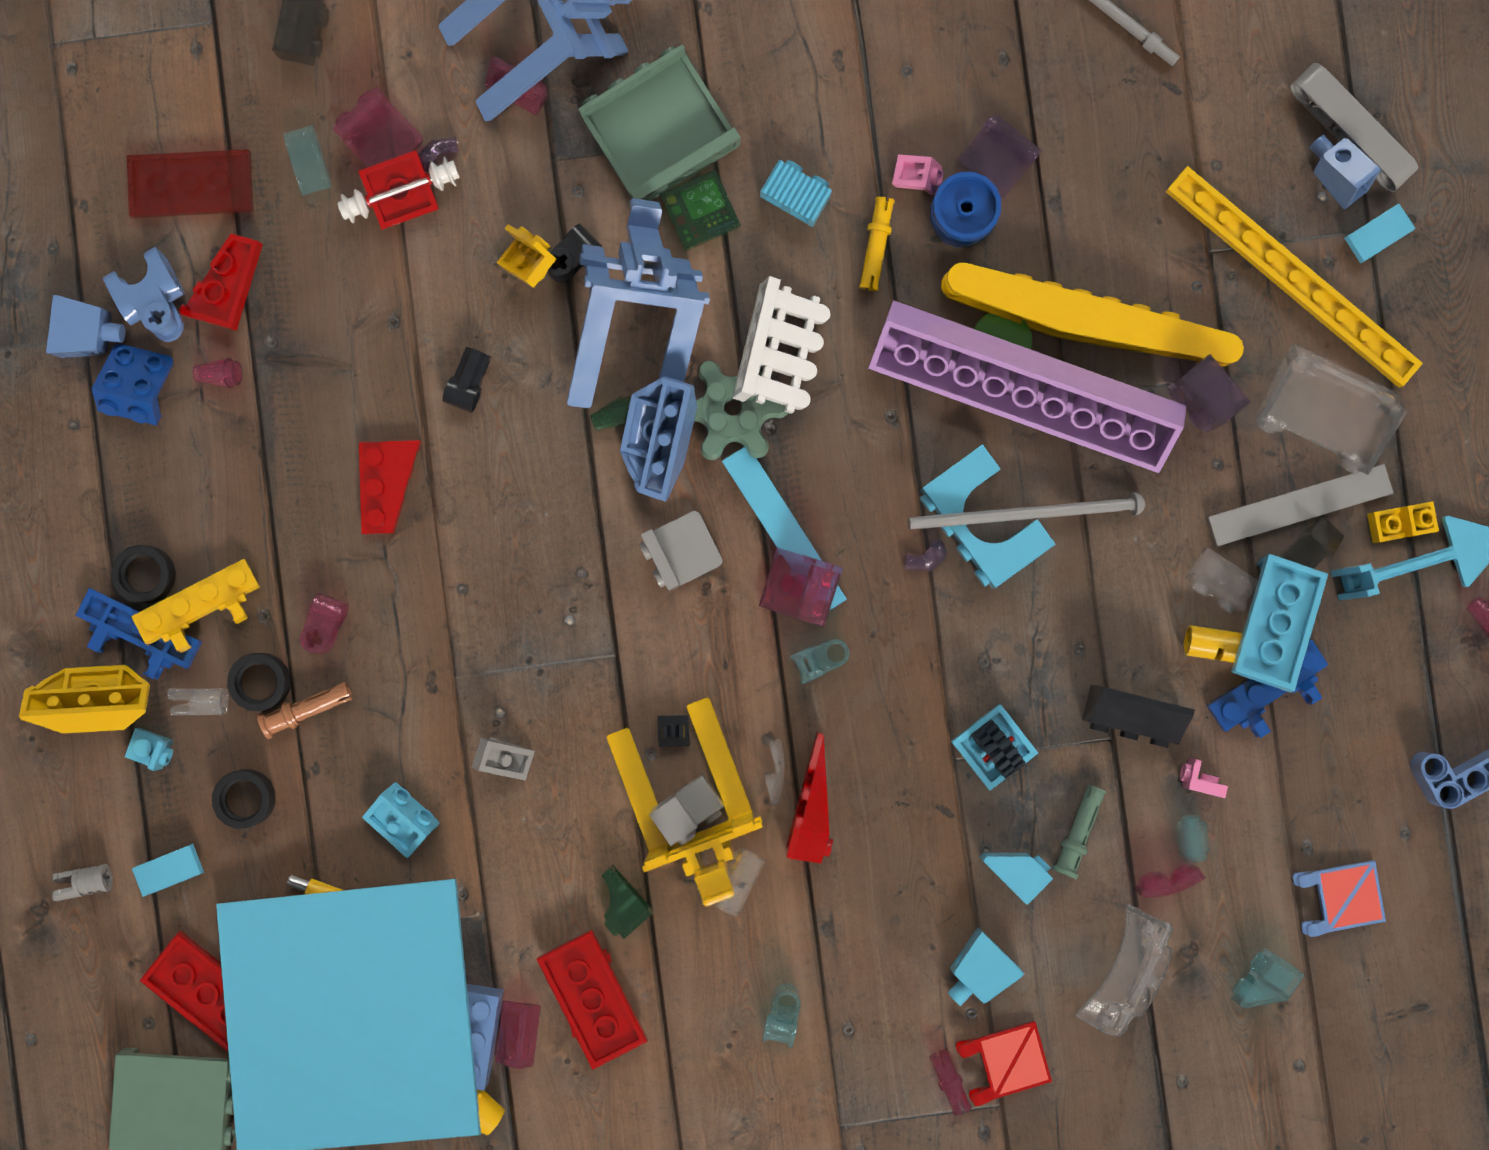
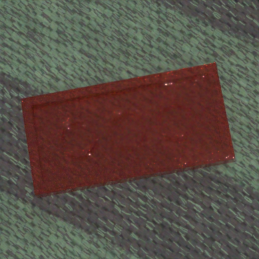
M248 149L127 155L129 216L132 218L253 212L251 152Z

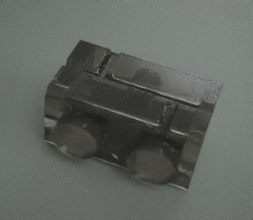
M322 0L282 1L272 49L278 58L314 65L315 58L321 56L323 49V40L320 38L322 27L326 28L329 21V10L326 9Z

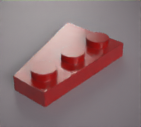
M230 234L210 263L211 269L202 282L198 281L193 288L194 294L186 305L182 304L178 310L179 314L237 331L263 243Z

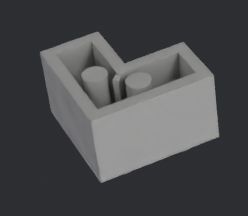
M701 774L652 808L649 815L670 846L676 842L682 846L695 836L697 832L695 829L699 823L705 821L706 824H709L722 815L720 809L724 807V803L705 775Z

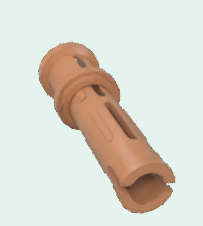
M342 682L333 688L324 690L294 704L285 702L281 704V708L267 714L261 712L257 714V720L264 736L270 739L273 738L274 733L286 728H297L300 721L353 700V696L347 683Z

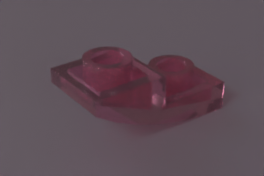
M1184 864L1171 873L1172 877L1170 879L1160 871L1157 873L1154 871L1149 872L1138 881L1140 884L1134 889L1143 898L1161 897L1185 890L1204 880L1205 876L1195 865L1190 864L1187 866V864Z

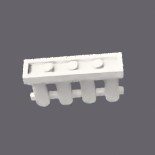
M769 276L759 285L732 398L744 402L754 395L756 396L755 402L763 404L766 399L784 405V411L792 414L795 409L802 410L810 404V395L799 388L801 380L809 381L817 374L815 364L807 361L806 358L808 352L815 353L823 347L824 341L822 336L813 332L814 324L820 325L825 323L830 318V311L827 306L819 303V297L812 296L810 300L791 294L792 288L787 286L779 290L781 280ZM774 310H777L776 316H775V319H774V318H772L773 311H774ZM788 314L806 320L804 328L784 322L785 315ZM769 338V346L765 347L766 340ZM779 342L798 348L797 357L777 351ZM760 367H763L762 375L759 376ZM772 371L792 377L791 385L771 380Z

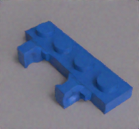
M88 589L75 615L91 623L89 630L94 633L87 648L98 653H104L103 647L106 642L111 641V638L116 640L118 637L123 638L146 650L145 654L150 656L148 660L149 667L142 674L157 680L164 668L170 669L173 664H177L185 669L190 668L203 641L185 633V638L192 648L183 653L176 650L171 640L165 643L161 638L147 645L131 617L140 611L95 589Z
M1309 639L1296 688L1292 692L1299 691L1305 702L1309 705H1313L1322 699L1321 694L1314 685L1318 681L1315 673L1328 666V663L1312 639ZM1247 678L1207 704L1206 707L1222 731L1226 732L1239 724L1242 729L1249 726L1256 738H1262L1271 732L1264 719L1260 716L1266 712L1263 707L1287 691Z

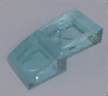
M313 125L284 133V141L302 196L332 187L333 184L322 157L323 152Z

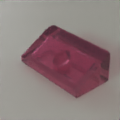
M493 56L490 60L485 86L490 89L515 67ZM539 81L513 103L537 115L548 99L546 85Z
M503 1001L496 1063L517 1069L533 1066L540 1005Z

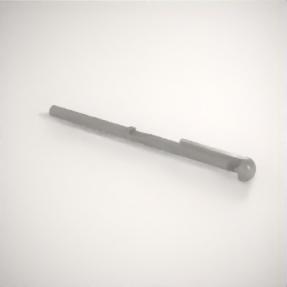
M1131 492L1129 499L908 517V528L910 530L1118 512L1122 510H1130L1131 514L1136 516L1143 512L1145 500L1139 493Z

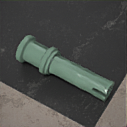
M1087 784L1068 838H1064L1061 841L1062 850L1057 863L1052 865V870L1078 879L1079 875L1076 872L1083 855H1087L1088 847L1085 845L1106 794L1105 790Z

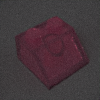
M777 548L759 606L824 627L843 568Z

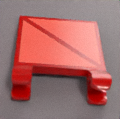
M1035 1021L978 1038L962 1040L955 1044L956 1051L962 1058L970 1057L980 1052L989 1086L974 1088L969 1091L970 1101L975 1106H981L994 1099L1052 1082Z

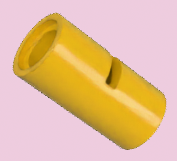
M1189 625L1184 638V655L1234 663L1242 633Z

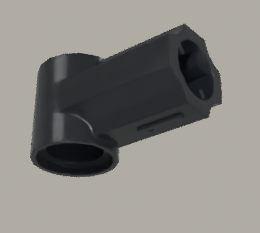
M466 347L454 377L452 376L445 387L442 401L472 413L478 404L482 390L480 386L492 357L476 349Z

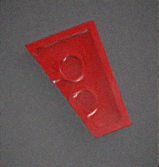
M422 441L359 442L361 534L395 533L405 500L404 496L409 479H411L414 470L413 465Z

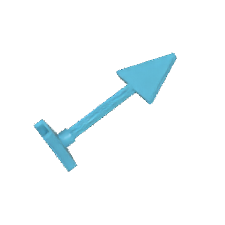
M1451 516L1442 517V522L1449 547L1378 569L1372 568L1371 563L1330 571L1332 577L1341 576L1345 593L1338 594V599L1340 601L1380 594L1377 586L1379 581L1452 559L1455 562L1461 585L1469 587L1489 564V527Z

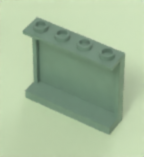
M683 44L677 48L674 46L667 48L659 55L660 58L651 64L649 62L641 64L633 71L634 74L625 80L623 78L615 80L607 87L608 90L599 96L597 94L589 96L581 103L582 106L578 108L582 120L631 199L652 201L741 146L740 135L735 127L732 128L688 59Z
M127 1047L115 1055L109 1150H230V1146L233 1145L235 1139V1127L231 1126L234 1110L229 1057L224 1059L138 1053V1048Z

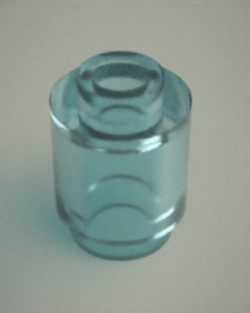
M1199 815L1181 817V821L1175 825L1178 853L1182 855V861L1202 862L1207 860V853L1210 852L1207 821L1200 820Z

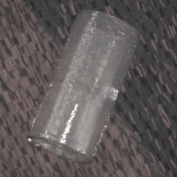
M738 847L734 859H732L727 869L734 889V895L713 905L728 914L738 917L766 860L752 851Z

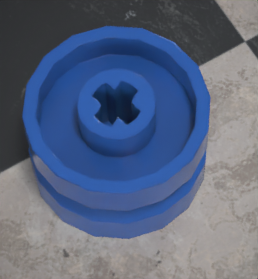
M959 172L949 176L939 186L930 207V223L935 234L944 243L954 247H971L981 243L992 232L1001 213V197L997 187L986 176L976 172ZM967 208L970 210V212L968 213L962 211L966 210Z

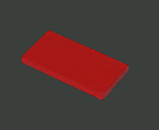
M593 929L536 958L592 1070L648 1042V1038Z
M179 931L139 981L229 1053L221 962L183 931Z

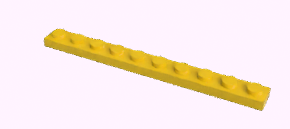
M1189 166L1182 171L1165 191L1398 388L1404 387L1423 364Z

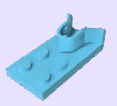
M1268 554L1260 558L1256 565L1260 567L1261 572L1231 672L1287 692H1294L1328 574Z

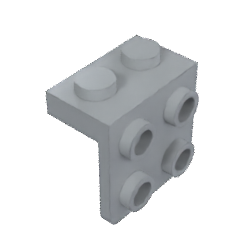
M692 511L654 531L651 529L641 534L643 542L639 543V546L646 560L653 559L657 569L652 572L660 588L666 586L671 591L722 565V557L700 513L697 511Z

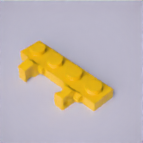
M242 559L131 617L145 644L149 645L161 638L165 643L171 640L176 650L183 653L192 648L187 642L183 631L190 627V623L217 609L222 611L226 608L231 612L236 624L243 622L248 617L241 603L247 601L246 594L260 588L247 561Z

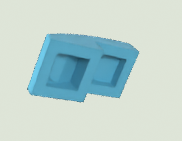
M1398 203L1344 239L1361 264L1416 228Z
M193 844L132 868L142 897L204 873Z

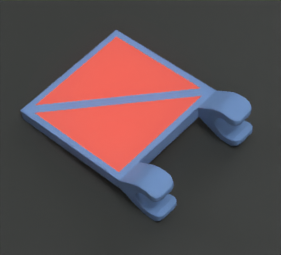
M1375 860L1293 874V883L1296 886L1306 888L1317 884L1323 920L1302 922L1301 929L1303 934L1315 937L1328 932L1386 922Z

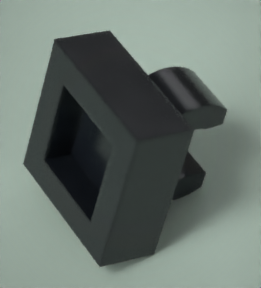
M689 715L658 716L659 747L690 746Z

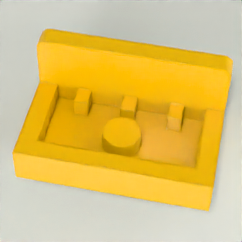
M508 224L504 229L515 239L496 263L505 271L534 288L545 277L547 270L555 262L556 258L547 251L550 245L538 235L534 236L522 226L516 229Z

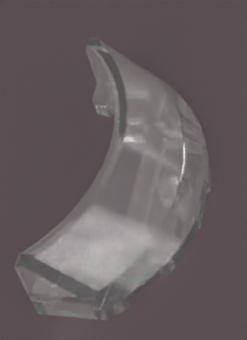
M1127 903L1125 908L1124 935L1116 960L1102 985L1075 1015L1100 1032L1118 1037L1127 1031V1027L1134 1017L1141 1018L1154 1000L1165 978L1172 954V948L1167 946L1168 939L1173 933L1172 924Z

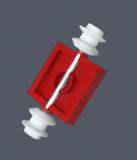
M415 150L358 171L367 195L364 197L363 193L357 189H354V195L351 198L341 194L342 201L338 202V207L344 220L349 218L352 224L355 223V216L359 214L367 219L369 207H372L380 228L383 230L440 209L431 185L434 183L436 188L444 191L445 183L451 182L456 186L455 180L460 178L454 161L448 162L446 157H443V164L439 166L431 161L429 173H426L419 154Z

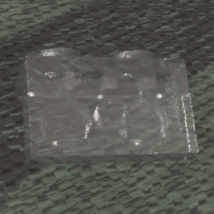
M1208 547L1204 548L1185 578L1192 583L1191 589L1205 597L1208 594L1218 600L1216 605L1231 614L1233 611L1244 612L1247 607L1245 603L1258 582L1256 578Z

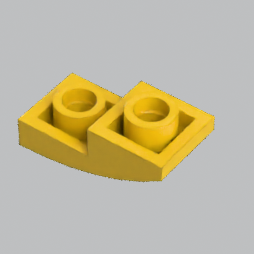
M1433 501L1367 513L1372 543L1439 531Z

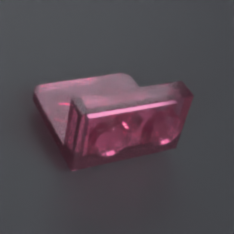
M377 86L372 91L367 90L359 97L358 104L350 112L342 113L332 128L336 135L367 167L415 151L423 143L422 135L389 102L385 94Z

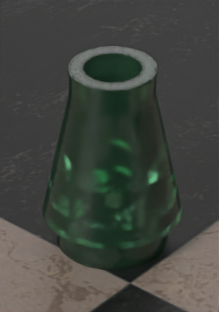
M620 395L597 412L590 414L596 431L625 425L631 397L626 396L623 398Z

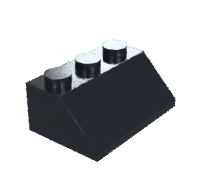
M1091 685L1082 720L1091 722L1090 729L1108 733L1109 727L1121 730L1119 735L1121 737L1138 741L1139 735L1151 738L1149 744L1168 748L1169 742L1179 745L1194 716L1195 710L1102 686Z

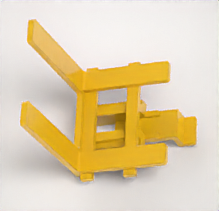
M706 697L688 704L687 710L721 800L724 803L728 820L696 832L695 836L682 846L678 842L670 846L649 815L652 808L658 805L630 729L625 728L609 734L607 741L649 850L644 865H642L643 871L647 872L684 858L682 866L686 877L695 874L694 879L702 897L703 905L709 906L734 895V889L727 873L728 861L734 859V849L730 840L763 828L761 816L754 817L712 703ZM713 847L718 861L703 866L699 852Z

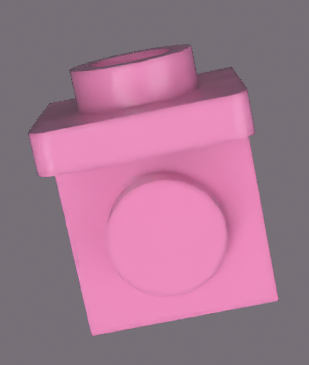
M898 154L892 185L896 188L925 190L930 195H936L938 186L943 181L942 166L932 157Z
M1188 758V762L1183 763L1180 771V781H1183L1182 788L1222 798L1226 797L1228 786L1218 784L1219 777L1201 773L1200 779H1198L1201 760Z

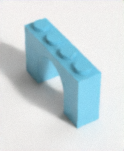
M982 444L920 489L923 494L920 499L929 512L935 510L938 515L963 513L964 503L970 492L998 472L1000 467ZM1038 519L1032 521L1001 543L981 541L969 531L966 525L941 527L948 537L953 535L960 544L956 549L966 562L971 560L978 570L974 573L984 587L988 584L991 588L998 587L1056 545Z

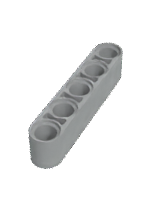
M1312 63L1290 85V90L1296 99L1339 142L1343 138L1349 139L1381 169L1376 180L1385 189L1395 192L1418 170V164L1415 159L1319 63Z

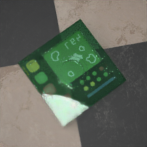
M716 169L660 194L685 252L741 227Z

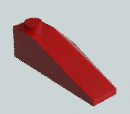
M816 732L788 836L785 854L786 858L822 863L823 856L829 857L833 839L829 838L824 734Z

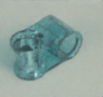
M835 638L817 646L813 645L790 655L789 658L790 661H794L801 676L799 681L802 685L845 664L849 659L850 652L844 641ZM832 644H839L844 648L845 654L840 661H832L827 656V649ZM804 658H806L811 669V672H809L805 664Z
M784 983L775 989L763 1029V1042L773 1040L785 1043L789 1048L793 1047L801 1008L800 993L794 985ZM784 995H790L795 999V1002L792 1006L784 1007L778 1002L779 998Z

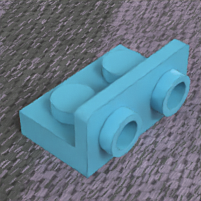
M393 783L387 788L362 817L407 859L440 824L428 809L417 802L398 783Z

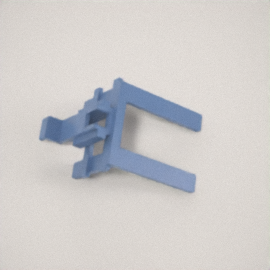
M505 0L464 1L439 24V29L447 45L454 46ZM537 0L553 31V36L476 99V104L484 120H493L569 57H575L576 59H584L587 56L613 58L614 56H624L628 53L621 35L606 34L599 19H604L612 13L609 5L629 4L633 0H567L565 3L563 0ZM570 19H585L592 34H577Z
M635 198L630 200V212L626 226L629 243H620L618 252L620 259L605 257L603 247L582 245L579 261L581 265H584L586 272L584 286L589 287L590 294L567 396L568 406L590 408L592 406L613 309L617 300L676 309L659 379L666 376L682 382L685 380L704 304H709L710 297L706 292H699L696 281L702 282V271L692 270L689 260L674 258L671 256L670 249L663 248L658 231L662 215L659 202ZM608 269L622 270L625 281L610 279ZM642 273L654 275L655 282L641 280Z

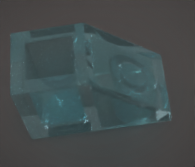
M1265 948L1262 953L1256 954L1251 961V970L1247 976L1241 978L1236 983L1233 989L1234 995L1231 999L1244 1009L1288 1001L1305 974Z

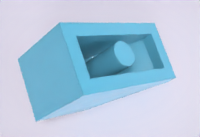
M982 853L979 857L1026 905L1053 880L1047 873L1051 867L1039 855L1033 859L1028 853Z

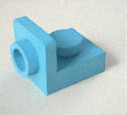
M135 728L124 757L147 765L148 769L152 771L163 769L172 758L173 749H171L173 740L142 728Z

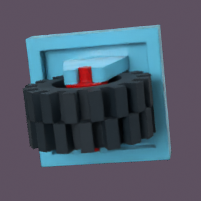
M1001 704L995 706L951 741L989 791L1038 754L1037 750Z

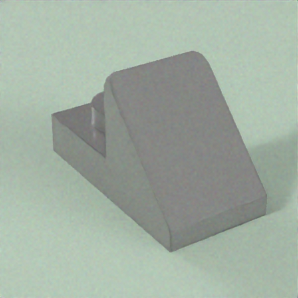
M493 737L490 739L480 738L471 768L481 772L526 780L535 751Z

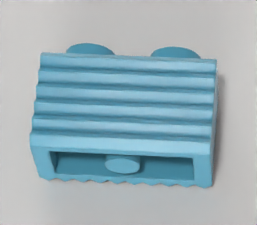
M778 160L760 191V197L813 227L831 197L832 190L828 188L829 183L819 176L814 175L810 178L808 175L802 173V167L791 160H787L786 163Z

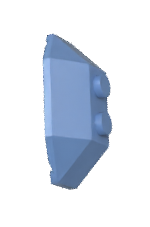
M664 376L632 394L620 453L629 474L635 482L634 486L638 493L665 502L668 500L685 463L697 410L694 385Z

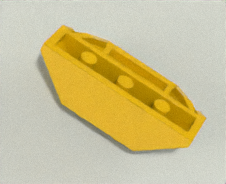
M127 665L64 668L47 677L35 687L32 685L24 690L19 717L21 720L60 733L125 730L146 712L150 685Z

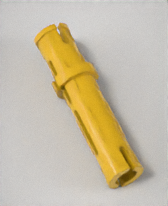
M886 197L875 198L872 223L868 224L867 231L870 234L861 282L859 284V288L862 290L868 288L867 291L877 292L879 289L878 284L887 236L892 231V227L889 225L893 204L895 203V200L888 198V201H886Z

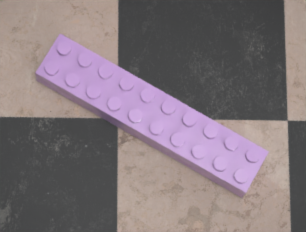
M894 300L868 368L1157 473L1161 471L1185 423L1186 405Z

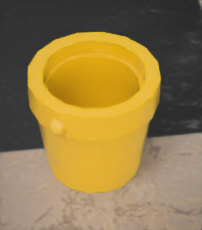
M477 1089L481 1133L488 1136L500 1122L505 1109L485 1090Z

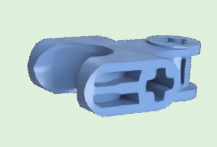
M153 247L144 253L148 268L146 276L142 281L129 285L124 279L118 277L115 271L104 276L103 281L119 312L131 326L141 320L146 329L153 332L157 338L164 342H172L178 339L184 330L183 319L173 301L184 295L185 292L166 256L156 247Z

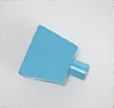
M978 927L950 967L952 973L959 981L947 993L960 1006L972 994L983 1003H987L1024 975V972Z

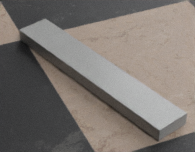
M1385 464L1209 516L1206 517L1214 546L1216 547L1393 494Z

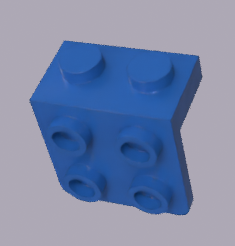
M116 344L91 388L97 410L108 416H119L132 419L137 423L157 425L161 418L157 396L174 364L172 357L136 347Z

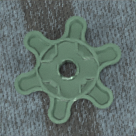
M712 360L704 361L698 368V375L704 382L706 390L704 395L696 400L697 410L694 422L702 423L707 430V436L700 447L702 456L707 460H716L722 455L723 449L727 444L739 442L744 445L751 457H764L769 450V444L761 433L762 424L769 418L780 419L787 416L788 412L784 411L785 406L766 399L763 404L755 402L756 396L754 395L744 402L733 399L737 376H726L722 373L716 362ZM760 367L759 376L762 375L763 367ZM731 400L739 402L742 406L740 413L734 416L728 415L724 411L725 405Z

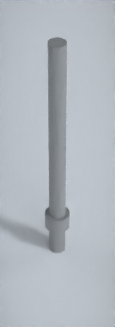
M1089 0L1143 43L1142 47L1149 53H1156L1172 67L1180 58L1177 53L1162 42V37L1155 32L1151 34L1110 0Z

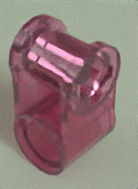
M317 593L310 605L307 620L300 634V644L303 649L318 654L330 651L346 618L349 604L325 594ZM314 635H318V637L323 639L321 644H316L312 640Z

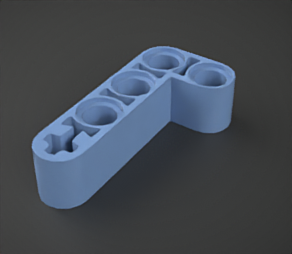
M1489 749L1451 769L1444 756L1436 753L1422 751L1416 753L1410 761L1412 774L1426 799L1435 806L1453 809L1489 790ZM1431 759L1434 763V768L1432 772L1427 774L1425 763ZM1473 771L1476 777L1475 782L1469 786L1467 777ZM1446 786L1449 795L1447 799L1442 801L1440 791Z

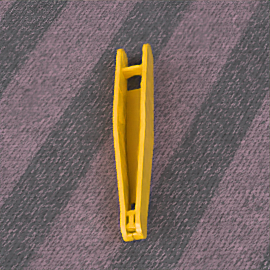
M958 263L941 280V290L946 298L1022 324L1024 320L1030 329L1051 337L1203 362L1222 367L1238 361L1243 354L1244 346L1242 340L1233 333L1181 320L1180 315L1177 313L1163 311L1162 314L1150 311L1151 308L1146 305L1133 304L1130 306L1121 303V300L1115 297L1104 296L1101 298L1093 296L1090 291L1084 289L1070 290L1062 288V285L1056 282L1044 281L1043 283L1032 280L1031 276L1016 273L1012 275L969 263Z

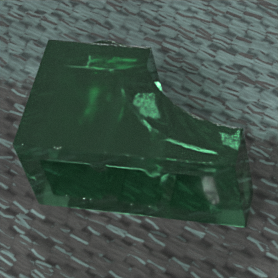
M612 864L601 875L610 893V906L603 915L606 919L604 924L614 936L620 934L625 939L652 915L653 909Z

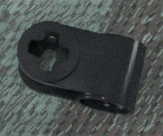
M581 224L574 226L550 252L556 258L555 262L558 261L561 264L565 262L566 269L564 270L560 267L556 269L555 262L548 269L550 277L556 282H567L584 266L579 261L583 244L602 247V244Z

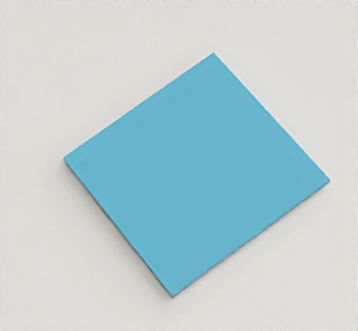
M457 879L216 904L237 1150H312L481 1134Z

